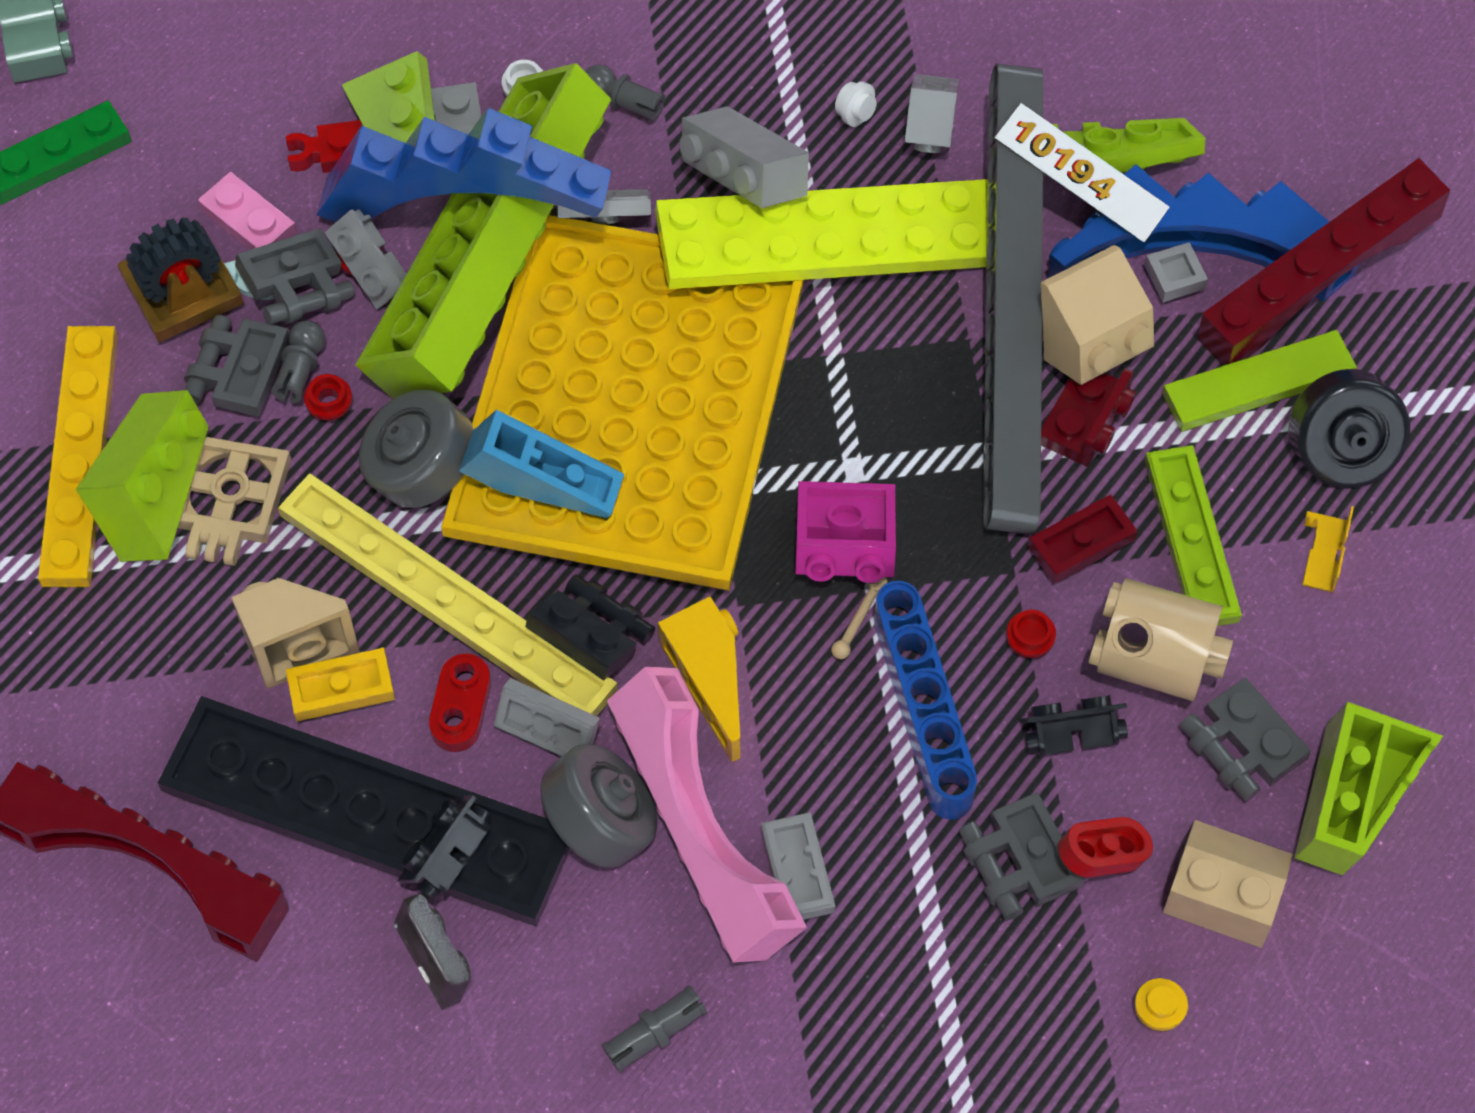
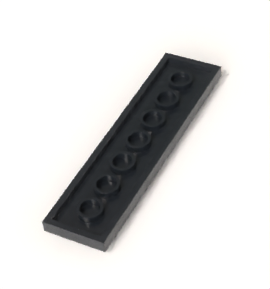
M203 696L200 697L158 781L160 790L398 877H400L405 869L402 866V861L407 852L419 840L424 842L435 825L431 823V820L440 805L449 798L453 800L454 797L473 795L476 799L469 809L472 810L477 805L489 812L492 816L488 822L490 830L486 833L471 857H465L455 848L450 852V855L464 865L446 894L534 926L538 924L570 850L547 818Z

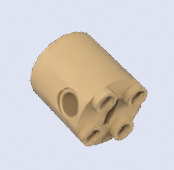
M1125 578L1123 584L1114 582L1110 588L1102 616L1112 618L1108 631L1099 630L1088 663L1098 666L1097 673L1194 702L1202 674L1222 679L1233 640L1214 635L1222 606ZM1128 623H1138L1146 629L1148 638L1140 642L1131 641L1124 635L1122 628Z

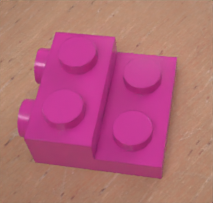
M798 481L796 574L807 575L810 579L819 582L827 581L834 575L857 576L859 580L865 583H875L883 577H894L896 555L895 484Z

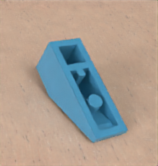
M497 409L473 430L459 472L502 493L608 518L612 514L624 477V473Z

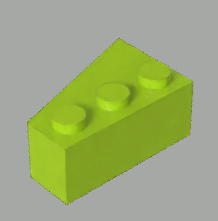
M188 390L141 394L76 488L120 562L168 560L209 428Z
M1347 702L1326 725L1294 858L1344 875L1365 855L1395 810V806L1407 788L1413 783L1420 772V768L1430 753L1436 748L1443 735Z

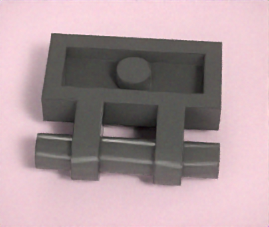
M321 228L241 252L236 256L235 266L254 299L257 301L273 295L277 302L263 307V316L267 324L271 325L280 321L289 324L302 320L305 313L320 308L326 312L340 307L342 301L355 297V290L351 281L346 280L335 284L331 278L340 274L342 262ZM311 284L315 290L297 296L293 289Z
M215 315L210 328H205L199 340L201 350L196 362L190 364L184 377L187 383L185 390H188L194 402L199 404L204 392L212 388L214 389L212 400L215 407L260 417L282 361L281 352L289 343L288 328L243 318L238 332L232 333L229 332L232 324L231 320L222 315ZM228 353L223 369L216 368L215 364L219 355Z
M1246 677L1207 704L1205 714L1214 724L1206 726L1195 713L1190 714L1180 723L1182 730L1191 739L1189 741L1191 748L1198 756L1205 755L1220 772L1219 780L1228 790L1234 788L1245 801L1252 799L1261 790L1251 775L1257 772L1269 786H1272L1308 760L1311 753L1307 745ZM1228 739L1242 754L1243 758L1235 759L1221 742Z
M1038 792L992 811L990 820L996 831L984 836L977 822L968 823L959 830L966 845L963 850L971 866L977 865L987 885L984 889L985 894L991 905H998L1006 921L1014 919L1023 913V909L1015 895L1028 889L1034 903L1038 907L1083 887L1084 877L1069 870L1060 858L1058 843L1062 836ZM1007 850L1017 871L1006 876L995 858L996 854Z

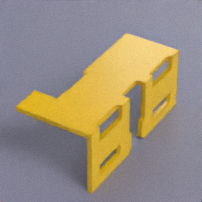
M1351 506L1346 520L1307 511L1304 526L1316 528V536L1313 549H1310L1303 586L1334 592L1340 575L1345 551L1344 544L1348 537L1354 506ZM1337 550H1340L1341 553L1338 561H1335Z

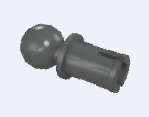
M592 65L585 70L589 77L611 97L610 106L612 108L618 109L621 106L648 118L650 121H655L659 117L663 105L658 104V102H665V95L663 93H657L632 82L631 77L627 74H623L616 80L613 70L606 65Z
M310 320L300 321L294 324L289 331L288 342L290 346H286L281 352L283 363L276 382L272 387V394L282 402L286 403L290 390L292 391L290 403L294 404L301 401L302 392L309 373L317 368L318 358L316 354L321 352L325 346L326 339L325 333L318 323Z

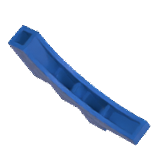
M487 108L469 134L424 117L406 143L361 126L327 176L316 215L336 223L352 209L354 211L360 209L364 216L369 214L373 218L395 205L421 197L451 193H490L523 197L559 205L596 218L603 210L612 170L530 137L532 125L491 108Z
M1136 164L1123 175L1169 206V209L1146 241H1141L1106 215L1097 211L1089 217L1079 233L1071 239L1068 237L1063 238L1051 250L1047 279L1113 245L1121 248L1126 258L1159 252L1190 242L1193 250L1197 252L1228 255L1267 267L1330 221L1282 181L1278 182L1268 192L1264 190L1259 191L1246 205L1208 172L1195 184L1192 182L1186 183L1174 197ZM1358 265L1340 276L1317 294L1316 297L1323 302L1355 276Z

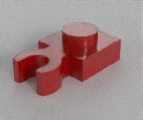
M360 120L317 125L318 136L309 137L303 133H291L285 136L288 151H303L300 154L287 156L290 170L300 172L309 169L314 163H321L323 173L331 172L363 124Z

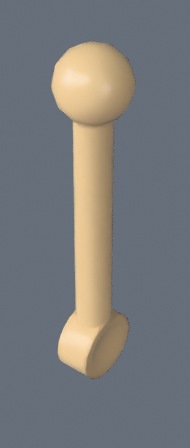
M885 577L878 582L867 584L868 592L842 639L832 645L831 651L835 658L842 660L850 655V643L876 598L878 591L887 583Z

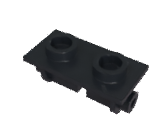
M1107 695L1080 699L1082 709L1062 712L1061 702L1031 707L1032 717L1019 719L1020 724L1031 723L1033 732L1025 733L1027 753L1037 752L1038 757L1047 754L1073 751L1074 746L1071 732L1078 730L1080 731L1082 749L1118 745L1120 739L1128 738V730L1125 719L1116 718L1115 710L1127 708L1126 703L1112 705L1111 697Z
M473 795L454 797L453 800L449 798L440 805L431 820V823L435 825L424 842L422 840L416 842L405 855L402 861V866L405 869L397 879L398 882H420L421 884L417 888V892L434 902L438 895L444 896L464 867V865L450 855V852L455 848L465 857H471L486 833L490 830L488 822L492 818L491 814L477 805L472 810L469 809L476 797Z

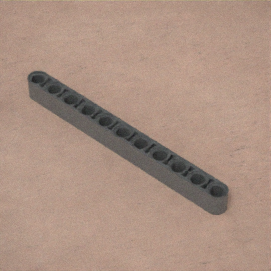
M995 63L989 85L983 525L985 530L1035 534L1039 524L1041 509L1043 171L1001 143L995 136L1020 103L1043 118V70L1041 68Z

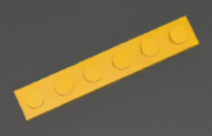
M68 326L38 574V580L42 587H91L98 524L76 488L107 443L118 342L115 326Z

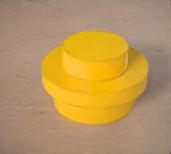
M1156 978L1147 981L1140 987L1135 997L1134 1004L1138 1018L1144 1025L1153 1030L1168 1031L1174 1029L1182 1023L1187 1014L1188 999L1184 990L1177 983L1169 979Z

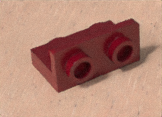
M1125 368L1119 379L1103 373L1082 385L1070 378L1041 428V446L1089 467L1096 452L1105 454L1116 431L1112 424L1117 415L1125 418L1133 404L1136 391L1131 390L1130 387L1134 372Z

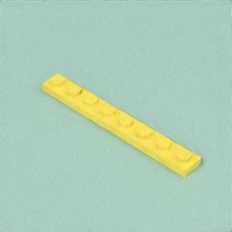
M309 473L278 507L280 516L523 684L595 716H598L608 704L607 700L618 691L616 681L610 677L602 680L526 628L527 621L312 474Z

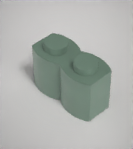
M0 0V23L7 65L14 83L68 73L66 59L74 57L68 31L61 32L60 23L68 21L64 0Z

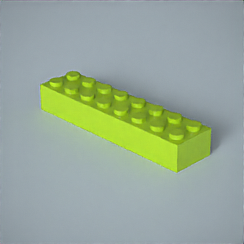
M577 63L518 77L499 112L532 125L530 137L584 158V149L592 134L601 127L604 121L603 114L612 99ZM452 193L355 366L392 399L406 392L419 389L434 390L439 393L452 392L463 380L465 375L464 369L473 352L482 345L485 339V330L492 317L504 305L506 300L505 294L514 277L523 270L526 264L525 257L533 242L545 230V220L554 204L523 197L490 193Z

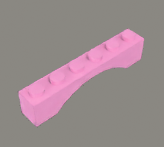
M644 667L607 700L616 719V726L624 736L636 761L637 770L645 779L657 804V811L665 821L675 841L678 855L683 863L686 864L699 891V898L707 908L717 928L723 948L729 953L733 963L766 961L803 932L807 926L786 884L766 875L748 862L728 840L713 814L704 790L698 760L697 729L699 709L679 669Z

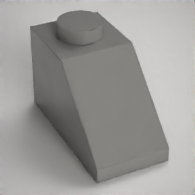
M921 74L914 75L910 92L905 142L914 143L915 150L939 153L941 152V146H951L959 79Z

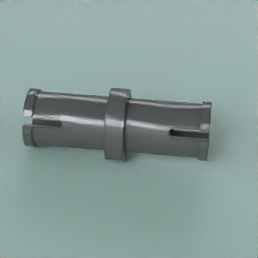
M690 985L686 986L683 991L652 1012L648 1008L638 1014L639 1021L608 1042L601 1044L606 1055L609 1054L610 1061L619 1073L656 1046L663 1049L671 1043L669 1038L700 1016L708 1013L704 1004L698 1002L700 998Z

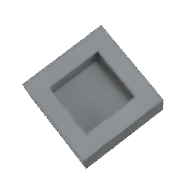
M1190 242L1146 255L1144 266L1162 302L1206 289L1208 278Z

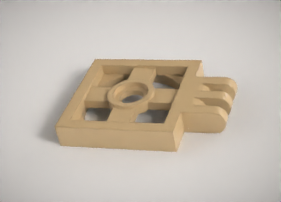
M210 437L205 438L178 525L179 529L191 531L186 546V558L197 560L203 543H207L204 554L205 561L216 563L221 547L225 546L223 562L225 565L235 566L243 540L267 544L291 464L289 451ZM229 457L226 468L216 474L201 472L211 463ZM250 459L261 464L270 473V484L248 479L246 471ZM228 481H236L240 484V489L234 495H226L222 492V486ZM191 491L214 496L216 502L211 517L196 513L191 505ZM244 500L264 503L261 514L247 523L232 520L236 505Z

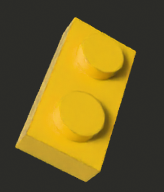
M384 648L285 669L297 722L395 700Z

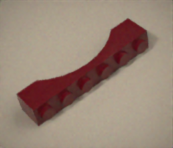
M1420 158L1416 159L1203 312L1197 339L1222 366L1248 358L1263 347L1303 306L1340 276L1375 254L1395 245L1408 242L1441 218L1450 189Z
M19 762L15 764L0 787V835L36 853L62 848H97L121 852L145 861L168 875L190 896L201 913L213 941L255 962L259 961L289 911L280 884L261 873H255L251 877L237 870V864L219 852L211 851L207 855L192 848L194 846L193 843L177 831L167 829L164 834L150 827L149 821L132 809L123 808L119 812L105 805V799L87 787L80 786L76 791L62 784V778L44 766L37 765L35 769H32Z

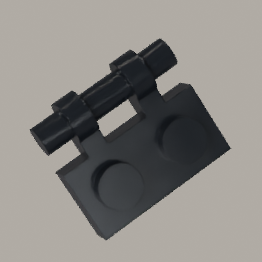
M577 574L570 578L565 587L567 592L576 597L575 600L557 590L529 612L525 625L530 631L602 680L608 678L633 656L637 643L628 637L629 635L646 643L655 631V626L642 618L643 613L631 604L623 606L607 595V588L594 580L589 583ZM597 611L612 622L610 624L606 623L593 614V612Z

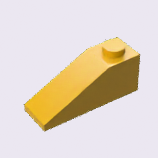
M711 596L658 622L659 645L673 668L679 669L698 709L732 763L740 759V721L735 637L738 635V629L731 614L726 609L719 611Z

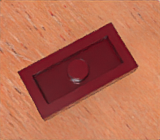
M1110 494L1029 537L1027 547L1055 584L1135 541L1138 530Z

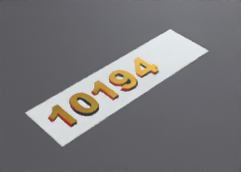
M1020 103L995 136L1001 143L1143 242L1146 241L1169 209L1168 205L1022 103Z

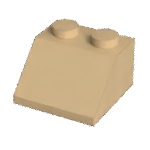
M1113 245L1041 282L1044 360L1080 385L1154 347L1153 306L1124 253L1118 246Z
M281 578L270 582L253 583L247 586L240 594L231 597L245 640L267 689L288 681L285 669L360 652L349 609L344 599Z
M1194 820L1163 913L1262 948L1274 921L1293 854Z

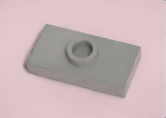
M607 190L603 210L596 218L559 205L558 218L591 217L592 223L611 224L619 222V216L651 215V190Z
M510 678L503 686L494 726L562 757L577 745L594 744L600 718Z
M811 812L761 823V833L772 876L786 884L803 920L835 913L836 906Z

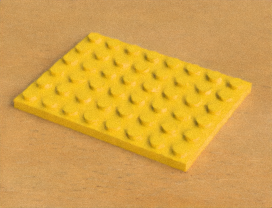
M548 215L545 220V230L533 242L525 257L526 264L515 278L472 425L475 429L497 409L624 473L611 516L604 518L502 493L464 474L462 479L452 489L441 526L442 535L448 538L730 591L805 280L668 289L659 234Z

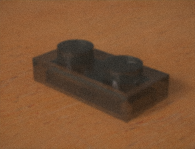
M422 892L403 899L393 924L441 1010L460 1003L471 980L470 968L462 952L455 951L446 935L445 924L441 914L437 909L430 907Z

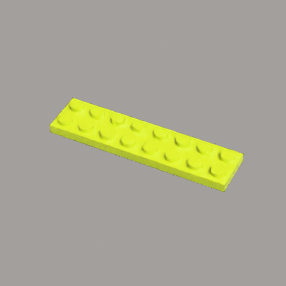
M988 179L807 191V196L765 208H760L740 195L656 200L655 216L668 289L986 267Z

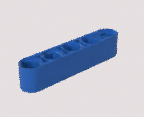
M891 581L881 587L876 597L874 616L876 633L928 803L932 811L939 817L948 820L959 819L965 816L972 808L977 785L976 771L920 594L910 583ZM892 607H900L908 613L903 616H895L886 610ZM905 650H913L921 654L922 657L909 660L901 656L900 653ZM918 694H928L935 698L936 701L931 704H922L913 697ZM932 738H941L947 741L950 746L945 749H935L928 745L927 741ZM946 783H955L961 786L964 792L959 795H950L945 793L941 786Z

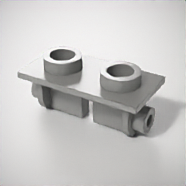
M352 209L324 233L375 309L378 310L394 297L407 273L392 251L383 255L379 249L386 242L372 223L370 215L364 216L360 209L356 211Z

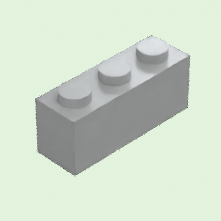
M728 106L682 118L680 151L682 161L760 208L807 196L809 152Z

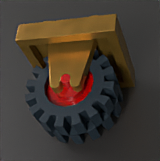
M173 218L166 220V226L163 228L159 224L152 226L153 233L148 235L143 232L138 237L141 243H132L129 248L131 253L127 254L125 260L117 263L122 278L158 343L214 318L215 315H221L244 304L240 290L203 225H200L195 219L190 222L189 218H181L177 224Z

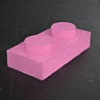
M231 171L197 200L199 208L204 214L249 250L293 237L297 233L294 221Z

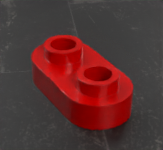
M463 653L451 657L443 665L429 716V728L435 744L449 752H460L470 748L480 735L491 689V677L486 662L474 654ZM463 671H469L474 674L472 678L466 681L456 678ZM451 716H459L463 719L456 726H449L445 723Z
M1116 817L1074 824L1059 840L1058 852L1061 860L1069 870L1079 876L1091 878L1137 870L1152 855L1153 842L1148 831L1139 822L1128 817Z

